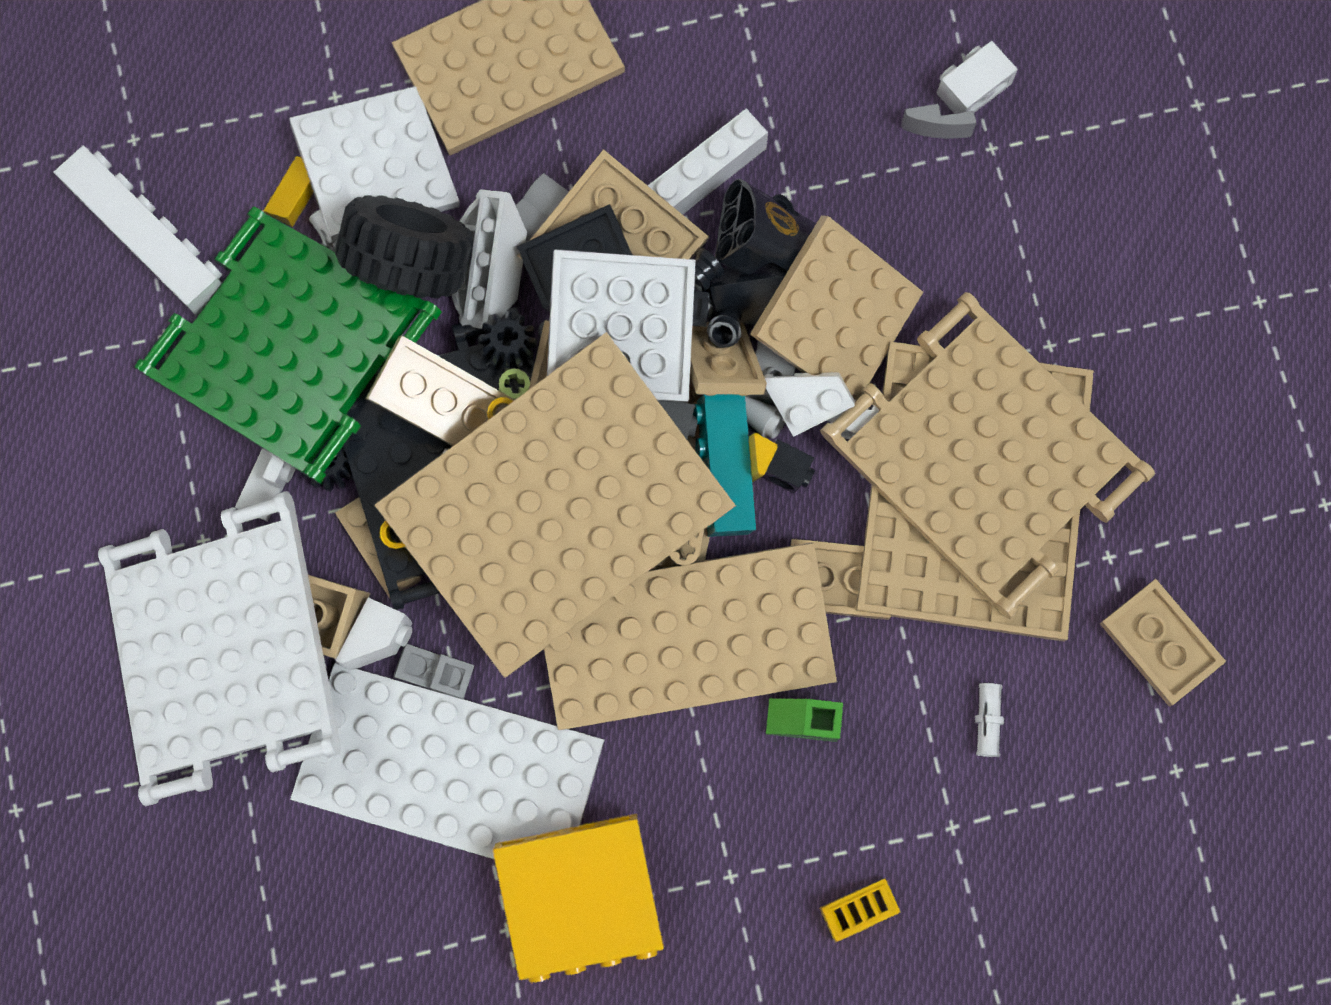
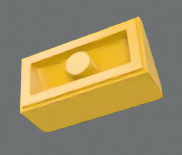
M296 156L263 210L265 214L291 227L294 226L314 193L301 157Z
M757 433L749 436L752 482L765 474L778 448L776 443Z

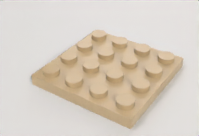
M603 149L530 240L609 204L613 208L634 256L691 260L709 239V236Z
M821 216L750 335L802 373L819 375L821 373L839 372L853 399L857 400L862 395V390L870 383L888 352L889 343L895 341L923 291L829 216Z

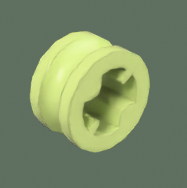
M509 369L499 379V391L515 400L529 390V377L520 369ZM516 378L518 384H524V388L519 387V393H512L511 388H505L504 384L509 385L510 379Z

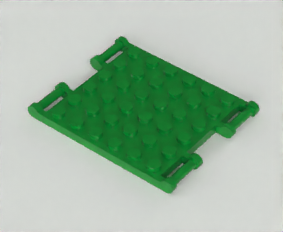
M253 206L247 213L249 218L224 252L219 251L214 258V261L230 271V274L193 324L180 315L173 313L168 320L170 322L169 326L143 360L139 359L134 368L321 484L326 477L325 470L350 435H355L361 427L357 421L346 415L384 360H387L398 337L404 334L416 315L420 313L404 335L405 338L416 343L431 321H436L442 311L427 300L424 301L421 298L414 297V295L396 294L395 291L377 288L376 285L361 281L357 276L350 275L345 268L339 265L333 250L268 216ZM258 227H264L238 262L235 261V258ZM181 331L184 332L185 335L182 337V339L170 353V355L159 368V370L155 369L156 365L159 363L164 354L167 352V350L179 336ZM339 425V428H338L337 431L334 433V435L332 436V438L329 440V442L327 443V445L324 447V449L322 450V452L319 454V456L317 457V459L314 461L313 464H311L312 461L314 460V458H315V457L317 456V454L319 453V451H320V450L322 449V447L324 446V444L327 442V440L329 439V437L332 435V433L334 432V430H335V429L337 428V426Z

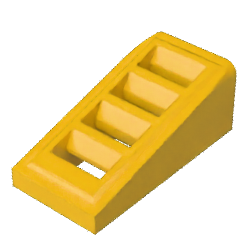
M886 878L819 907L834 942L845 939L900 913ZM877 890L880 891L887 906V910L881 912L873 895V892ZM864 896L867 897L874 916L869 918L860 900ZM851 902L854 903L861 918V921L856 924L847 906ZM841 908L849 926L845 929H842L834 910Z

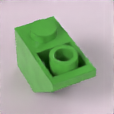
M769 699L766 734L837 742L840 739L843 703L813 699Z

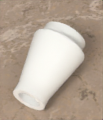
M745 396L747 423L761 436H768L774 439L785 425V421L777 407Z

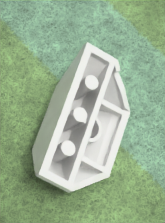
M480 189L476 195V200L468 207L460 220L471 231L474 244L463 285L456 293L452 294V298L460 315V323L463 326L471 325L472 327L482 329L483 323L494 325L492 315L497 314L502 318L507 309H510L518 299L523 260L517 256L519 254L517 246L526 243L527 231L510 193Z

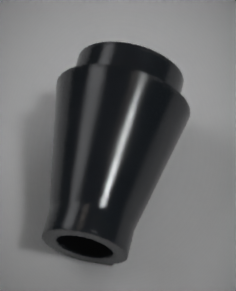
M727 307L709 322L707 334L714 345L726 348L735 345L741 337V313L734 307Z

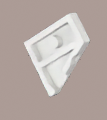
M839 372L821 373L819 375H811L809 373H794V376L764 375L767 383L766 389L793 437L855 406V401Z

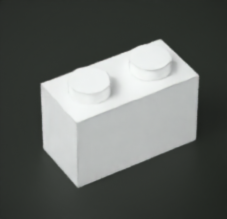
M990 41L983 48L977 46L972 49L965 57V61L958 67L952 65L940 76L941 82L937 95L955 114L974 111L975 113L1012 84L1018 69Z

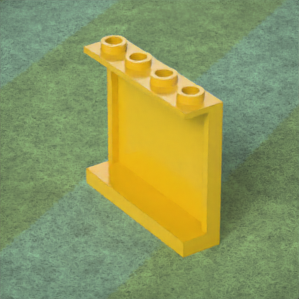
M637 813L495 843L493 854L519 980L528 978L529 982H540L550 978V973L564 971L566 975L577 974L585 971L586 966L600 963L601 967H610L620 964L622 962L621 958L635 955L636 959H648L656 956L658 950L664 949Z

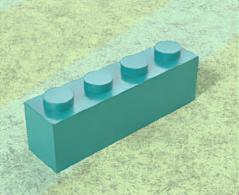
M703 394L697 400V404H694L693 415L696 416L700 437L696 439L695 452L736 505L707 527V537L749 535L756 530L745 396L738 394H716L709 396Z

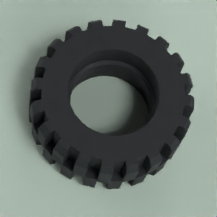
M365 195L362 198H354L346 205L336 243L335 255L339 265L345 268L347 273L359 277L361 281L367 284L371 283L376 285L377 288L395 291L396 294L414 295V297L440 298L441 296H451L462 287L474 241L469 228H466L465 224L461 221H456L449 214L441 213L438 209L429 208L421 203L409 202L396 197L388 198L387 196L380 195L377 197Z

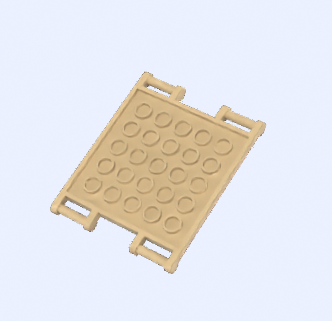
M965 292L958 298V304L929 332L925 330L917 337L920 346L934 360L890 402L884 398L881 391L875 385L869 383L862 390V395L855 401V406L843 412L832 424L827 423L820 432L1002 615L1011 619L1018 612L1017 607L1047 577L1052 578L1059 571L1058 565L1051 558L1044 555L1040 549L1084 505L1098 519L1107 523L1115 515L1114 510L1142 482L1147 483L1155 475V471L1148 463L1140 460L979 305V302L972 294ZM968 314L974 321L944 349L938 341ZM871 405H875L879 412L847 442L841 433ZM1126 466L1132 473L1104 501L1097 498L1095 494L1121 468ZM1030 560L1037 568L1008 597H1004L998 590Z

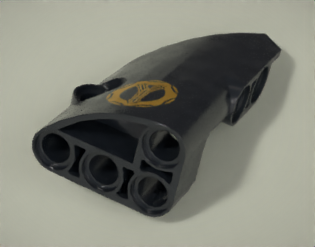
M738 178L730 184L724 196L715 258L723 265L742 275H750L771 262L789 270L816 223L795 211L793 204L786 196L776 194L771 197Z

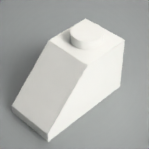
M367 598L335 661L344 669L352 670L397 654L400 646L404 647L411 637L412 621L406 614Z

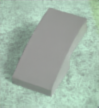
M938 104L905 109L902 120V128L904 130L934 138L971 137L976 125L974 111L941 116Z
M406 644L402 649L393 678L463 699L475 665Z

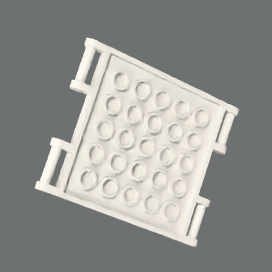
M287 491L276 494L274 499L245 508L223 510L221 512V521L227 530L228 537L172 553L170 537L164 529L152 532L150 537L117 547L108 545L100 548L98 551L99 560L105 570L141 784L138 795L144 806L156 804L159 799L191 790L202 792L211 789L213 778L209 761L266 746V765L271 772L285 769L286 765L322 755L329 758L339 755L341 752L339 733L294 501L291 494ZM276 512L280 513L281 521L243 532V522ZM151 550L156 551L157 558L121 569V559ZM322 732L321 741L284 751L283 741ZM193 766L194 772L192 776L158 785L157 775Z

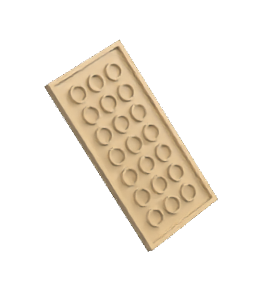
M813 542L699 561L689 565H676L649 570L544 648L558 730L837 682L815 544Z

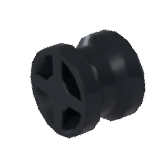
M701 248L696 252V258L694 259L696 260L694 287L701 292H705L714 278H720L724 274V269L708 250Z

